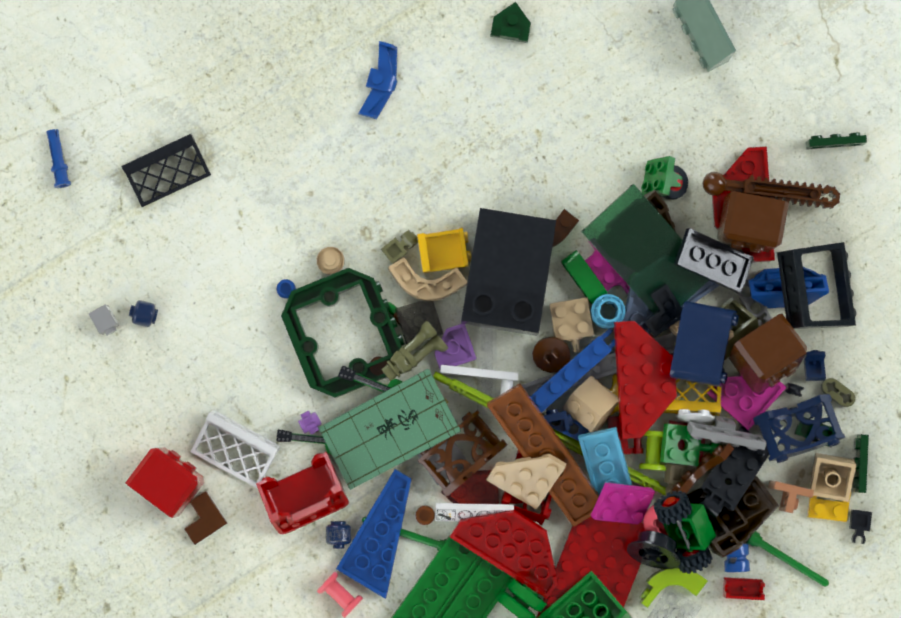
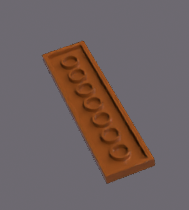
M519 383L487 402V407L524 458H537L544 454H551L566 463L565 469L549 493L574 527L591 517L599 494L523 386Z

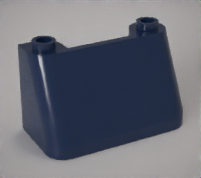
M685 301L677 333L670 377L722 387L727 381V372H725L723 365L730 329L732 330L733 326L738 324L739 315H736L737 311Z

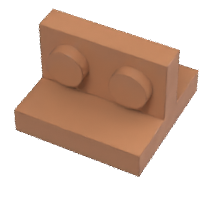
M770 480L768 488L783 491L779 510L793 513L798 507L799 499L796 498L797 495L812 498L814 490L777 481Z

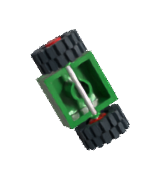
M673 491L672 494L669 492L667 496L662 495L661 499L656 500L653 507L667 535L677 544V552L675 553L680 557V565L678 566L682 573L687 572V574H690L691 571L693 573H697L696 570L702 571V568H707L708 564H711V560H713L708 546L716 537L704 505L690 504L687 494L685 492L682 493V491L678 493Z

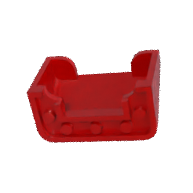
M327 452L316 454L311 460L312 466L280 481H277L275 478L265 477L256 483L270 522L279 534L290 533L339 511L349 504L347 495Z

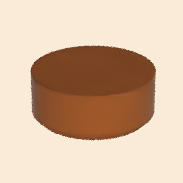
M426 505L419 507L415 515L416 520L422 525L432 523L435 518L434 510Z

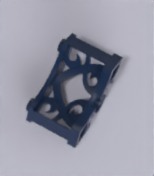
M830 394L817 395L798 403L795 408L787 409L785 407L766 411L753 418L755 425H759L762 436L767 443L766 446L770 455L768 457L769 461L776 460L777 463L787 461L789 457L807 453L826 445L832 447L840 444L839 440L845 438V435L842 433L832 407ZM822 406H824L827 418H822ZM809 413V419L814 418V420H806L804 414ZM794 416L802 424L813 425L809 435L803 442L785 434L790 429L792 417ZM780 421H785L787 426L781 430L780 428L783 425L780 424ZM830 422L834 434L824 436L822 432L828 431L829 428L820 426V424ZM777 437L780 438L778 443H776L775 438ZM815 437L817 440H819L817 442L812 443ZM778 445H783L785 449L779 451Z

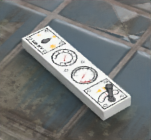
M436 503L435 521H460V519L510 511L514 510V505Z

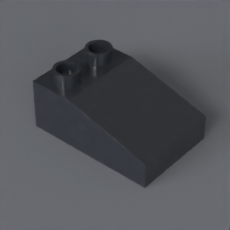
M480 208L461 324L538 336L556 220Z

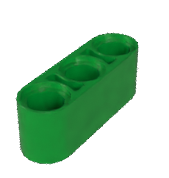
M577 250L561 260V264L584 296L588 297L591 305H593L598 297L608 294Z

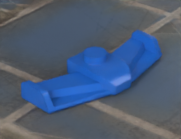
M379 41L378 70L370 69L366 87L371 88L372 91L358 115L377 120L392 92L395 91L397 85V47L393 44Z

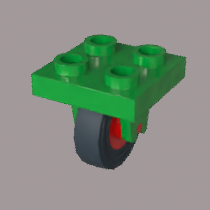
M666 156L647 161L644 182L641 187V197L653 190L660 197L672 200L678 199L686 193L688 177L682 168L675 166L676 158Z

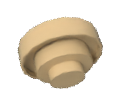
M335 247L322 249L316 258L318 268L327 275L341 271L345 264L343 253Z

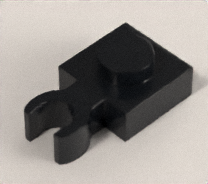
M851 509L849 529H855V533L851 538L852 543H855L857 536L861 537V544L865 543L864 531H870L872 512Z

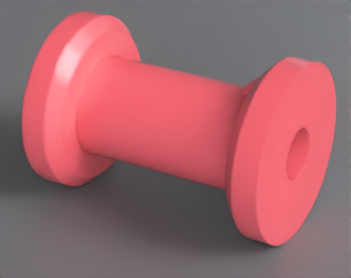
M335 571L317 592L322 594L325 591L344 609L342 616L345 618L363 597L358 595L354 598L336 580L338 573Z

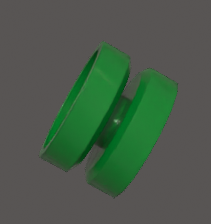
M515 578L507 585L508 589L515 596L513 597L507 592H502L497 598L499 603L518 618H536L529 607L537 612H541L547 605L535 591L527 585H523Z

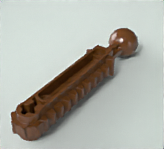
M710 172L706 174L702 182L705 192L712 196L720 195L724 191H734L787 202L791 201L792 205H796L797 202H799L800 206L806 203L807 207H811L814 204L815 208H818L821 205L823 209L834 208L835 205L840 203L841 195L835 186L826 185L822 188L821 184L815 187L814 183H811L807 187L806 182L800 186L798 181L792 185L790 180L784 184L782 179L777 183L776 179H772L769 182L768 178L761 181L760 176L754 180L753 175L744 181L726 179L719 172ZM829 193V197H832V200L828 201L827 197H820Z

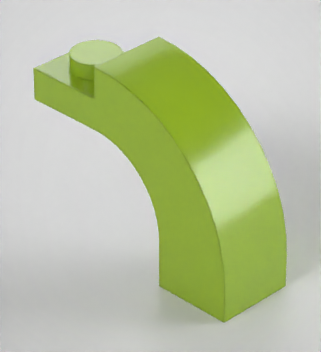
M679 567L661 569L645 581L651 587L650 589L646 588L642 592L640 602L648 608L660 591L671 585L682 586L697 596L708 581L698 573H693V571L690 574H687V572L682 573Z

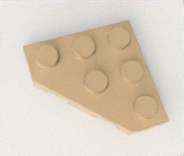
M544 454L537 458H520L513 462H497L486 480L537 509L565 469L566 463L551 454Z

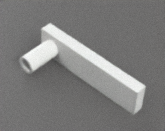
M441 365L440 373L502 379L500 395L513 387V381H518V373L448 365Z

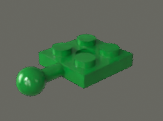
M664 423L660 462L698 466L700 451L712 454L716 447L719 445L723 447V445L714 442L702 444L701 440L691 437L687 426ZM681 439L685 443L682 450L678 448V442Z

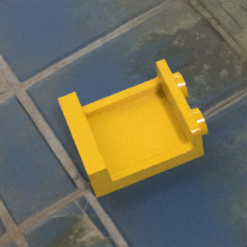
M463 228L429 234H417L423 274L468 267V262H471L470 250L466 251L465 243H469L468 233L463 232Z

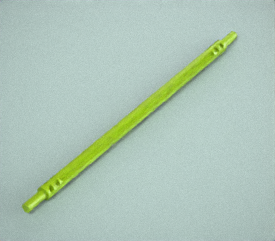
M437 371L433 375L435 380L449 386V389L488 408L487 402L494 399L455 378L452 380ZM553 429L567 449L583 456L579 441ZM628 467L631 481L640 486L652 488L655 492L657 491L666 496V487L660 485V482Z

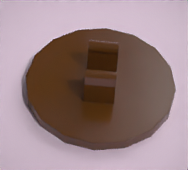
M545 337L539 340L532 352L533 361L536 366L549 373L558 372L570 361L571 357L568 345L556 337Z

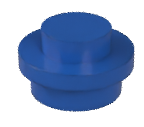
M288 279L281 280L276 288L278 295L285 299L289 298L291 291L296 289L295 284Z

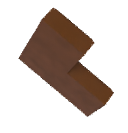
M207 491L190 501L200 519L184 530L194 545L226 525L227 521Z

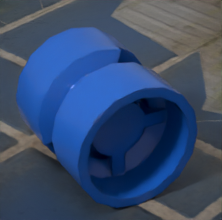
M744 543L738 550L726 556L727 559L724 561L725 572L750 571V562L746 558L749 555L748 543Z

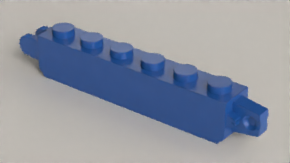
M611 328L601 336L596 337L530 396L541 413L612 351L611 349L615 346V339L609 345L604 342V339L612 334L613 330Z

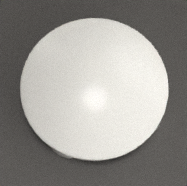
M680 409L679 414L676 415V419L685 423L690 421L705 424L715 420L709 410H698V413H690V410Z

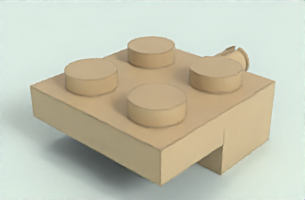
M588 297L549 304L554 337L563 341H571L573 353L580 352L579 340L584 337L594 336Z

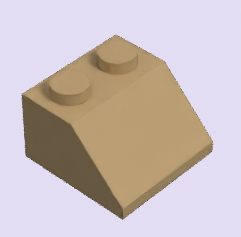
M590 376L571 394L562 409L590 432H594L602 428L619 401L618 396L596 378Z
M815 453L810 489L814 490L813 496L849 502L856 468L855 461L853 459Z

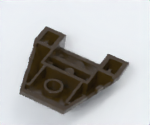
M755 476L732 512L723 506L715 519L707 514L716 534V537L708 547L712 553L721 558L738 550L779 507L757 476ZM700 488L687 494L690 504H700L707 495Z

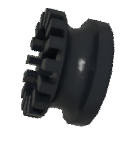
M787 383L788 389L785 390L786 393L802 397L801 391L804 390V387Z

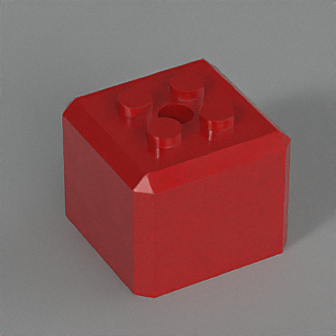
M165 447L152 448L125 483L171 518L179 517L204 484V478L196 471L197 468L188 461H182L180 459L181 455L174 450H168Z

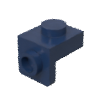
M811 350L806 352L803 360L806 381H825V351Z
M557 409L546 411L547 415H543L547 422L563 420L565 431L570 430L569 426H573L571 415H567L566 411L558 412Z

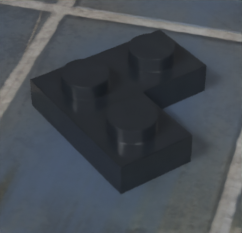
M663 283L649 293L658 310L643 321L654 337L678 322L681 318L682 307L666 283Z

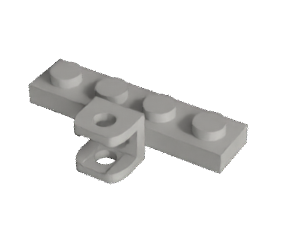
M715 416V426L688 422V432L691 437L698 440L705 438L710 439L714 443L726 442L734 447L741 445L754 451L758 449L765 450L767 444L761 435L736 431V424L731 418Z

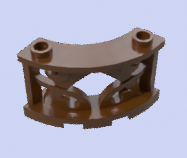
M478 410L473 414L468 412L461 418L463 422L458 426L460 429L463 428L465 434H455L434 447L421 452L422 457L417 460L442 487V492L446 497L508 445L504 439L501 441L478 415L480 413ZM470 423L475 426L474 431L469 429ZM477 430L481 433L479 437L475 436ZM447 441L445 451L440 449L439 447ZM455 441L474 442L471 448V456L475 462L473 465L463 459L452 462V449ZM478 444L481 445L478 449L483 451L482 455L476 453ZM434 454H438L440 459L435 461V463L440 464L444 462L445 466L436 469L429 458ZM462 464L464 468L462 472H459L457 467L453 469L452 466ZM444 470L446 471V475H447V478H448L449 483H448V482L446 481V479L441 475L440 472H442V471H444Z

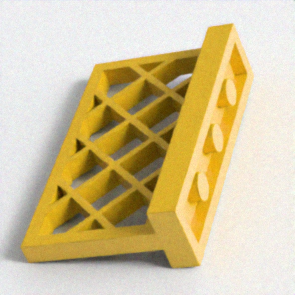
M686 381L690 387L683 393L676 387V391L680 396L663 412L679 414L680 409L690 410V413H698V410H709L712 416H720L721 387H717L716 391L714 386L708 385L709 388L701 394L694 387L697 384L696 382L692 384L690 381ZM691 389L699 395L695 401H689L684 396ZM712 389L717 395V402H708L704 395Z

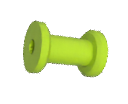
M648 430L644 434V436H647L645 463H640L639 469L666 471V466L661 465L660 462L663 432Z

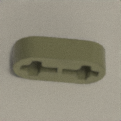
M828 378L822 382V392L830 394L831 399L842 407H849L854 404L855 394L834 378ZM833 382V387L838 391L835 392L833 390H830L828 392V386L826 384H830ZM839 394H849L850 402L843 403V397Z

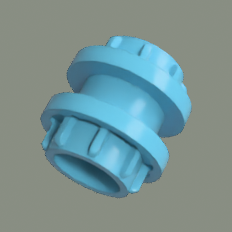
M602 295L591 306V318L600 328H614V322H622L625 317V305L615 295ZM608 304L614 307L615 315L613 319L609 320L601 316V305Z

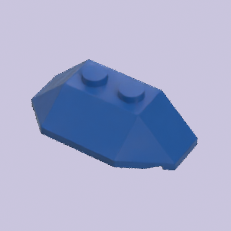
M803 267L808 305L828 294L829 288L826 275L818 274L811 269ZM779 268L764 269L749 280L752 299L767 308H784Z

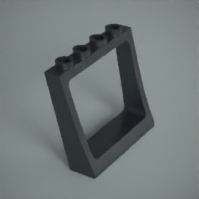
M844 242L777 252L786 319L793 329L856 326V309L853 306L852 299L854 292L850 285L851 272L848 270V253L845 250ZM822 251L831 252L840 320L812 321L810 319L802 265L803 254Z

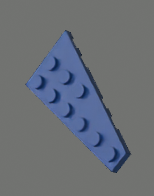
M397 469L393 471L336 568L385 599L387 598L412 478Z

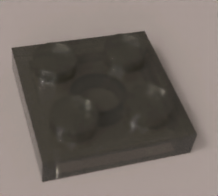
M422 300L395 309L406 344L420 332L421 326L425 321L431 324L438 336L444 334L433 301Z

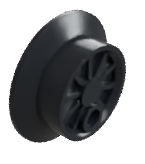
M643 531L639 534L637 541L631 542L627 546L628 554L644 565L659 569H673L680 565V557L675 553L677 544L671 537L655 531Z

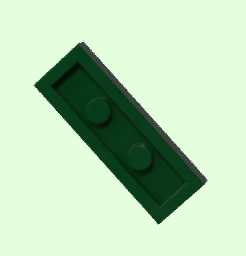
M860 132L850 133L846 137H842L841 134H832L830 138H822V135L811 136V139L806 141V150L862 146L867 143L866 135H860Z
M857 434V438L854 439L856 457L853 460L856 463V472L852 488H855V492L866 493L869 435Z

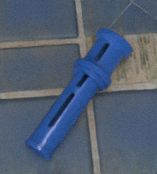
M48 130L46 133L53 163L51 172L54 173L55 178L54 188L68 187L71 185V181L68 180V166L64 163L59 130Z

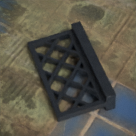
M192 134L121 166L141 207L211 175ZM191 146L196 151L194 160L183 157L185 150ZM182 151L181 156L177 155L176 153ZM174 155L180 158L177 168L166 165L168 157ZM182 159L193 162L189 173L179 170ZM156 163L163 166L159 176L149 173L152 164ZM195 163L203 166L206 174L201 176L191 174ZM165 167L175 170L172 181L162 178ZM137 171L144 173L145 177L142 184L134 182L131 174ZM177 172L188 175L186 183L181 185L174 182ZM147 175L158 178L155 189L144 186ZM190 176L195 177V179L189 181ZM160 180L171 183L169 190L165 193L157 190ZM143 188L154 191L152 198L146 202L141 197Z

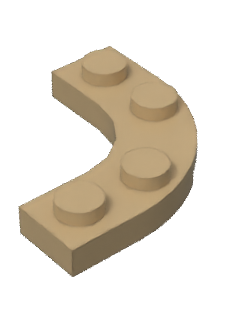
M404 257L388 267L389 272L406 293L420 300H441L467 285V280L458 268L453 269L436 280H426L419 277L413 271Z

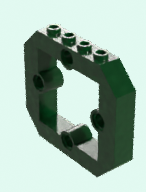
M346 268L292 290L281 315L310 388L334 398L353 392L366 385L354 380L342 379L338 376L326 381L324 380L315 357L319 345L315 339L307 337L297 311L318 302H322L327 307H333L338 304L340 293L361 286L371 311L370 321L378 328L388 355L368 364L362 358H355L349 363L348 368L354 370V365L360 362L364 365V370L357 374L374 381L387 377L385 374L374 375L370 371V367L390 360L394 353L399 351L401 346L405 345L401 334L397 335L395 328L398 326L394 316L390 317L387 310H390L387 299L383 300L380 293L383 292L380 282H375L373 277L351 268ZM333 292L335 299L332 302L325 301L326 293ZM377 313L385 315V320L382 323L375 322L374 317ZM306 342L313 343L314 348L311 352H305L304 344Z

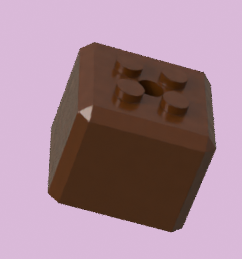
M731 191L724 197L717 239L719 242L731 245L733 249L742 250V248H748L750 252L761 253V251L769 252L782 244L789 202Z
M781 313L738 340L732 348L729 360L753 392L761 393L768 387L773 388L785 376L788 378L796 372V369L799 368L806 355L807 346Z

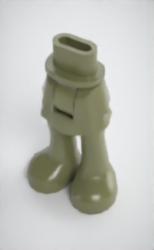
M425 321L421 326L420 332L404 347L401 346L400 350L394 353L391 359L387 361V365L381 370L392 381L396 376L400 377L402 374L412 371V368L417 367V364L432 351L445 352L448 346L437 335L431 324ZM431 338V339H430L422 348H420L416 353H414L413 355L411 354V352H412L414 349H416L421 343H423L425 340Z

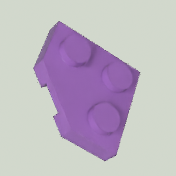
M465 324L447 328L442 340L448 346V349L445 352L438 350L434 352L440 370L441 365L458 366L477 359Z

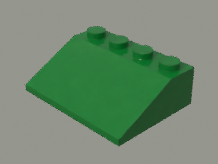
M591 571L537 618L632 617Z

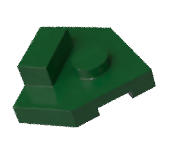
M514 2L494 16L490 37L528 43L531 22L518 4Z

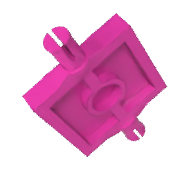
M593 237L588 242L595 251L585 262L606 291L621 285L626 294L629 293L630 285L626 280L635 270L608 256L596 242V238Z

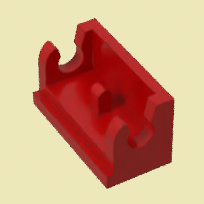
M724 577L723 597L765 600V594L763 593L765 583L763 579Z

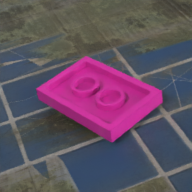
M605 482L591 516L594 520L631 524L642 523L655 491L649 487Z

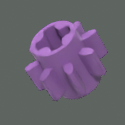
M310 411L302 413V419L298 422L303 432H310L312 435L319 431L318 426L322 423L316 412L310 413Z

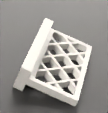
M213 410L207 416L206 422L190 452L257 488L256 483L264 478L281 446ZM209 424L217 428L218 435L209 438L207 433ZM229 434L233 436L235 444L226 447L223 436ZM219 437L223 448L213 450L210 440ZM207 441L210 452L202 453L198 451L199 444ZM239 445H250L252 453L243 456ZM237 447L239 457L230 459L227 449ZM224 450L227 461H217L214 453ZM265 453L270 457L267 463L260 465L256 454ZM253 456L256 466L247 468L244 458ZM241 460L244 470L235 471L231 462ZM258 469L260 477L257 482L250 479L248 471Z

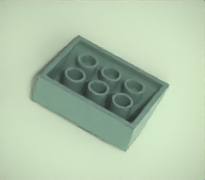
M676 0L672 9L677 19L680 18L684 34L689 35L693 51L698 52L702 68H706L709 72L729 62L736 49L710 0Z

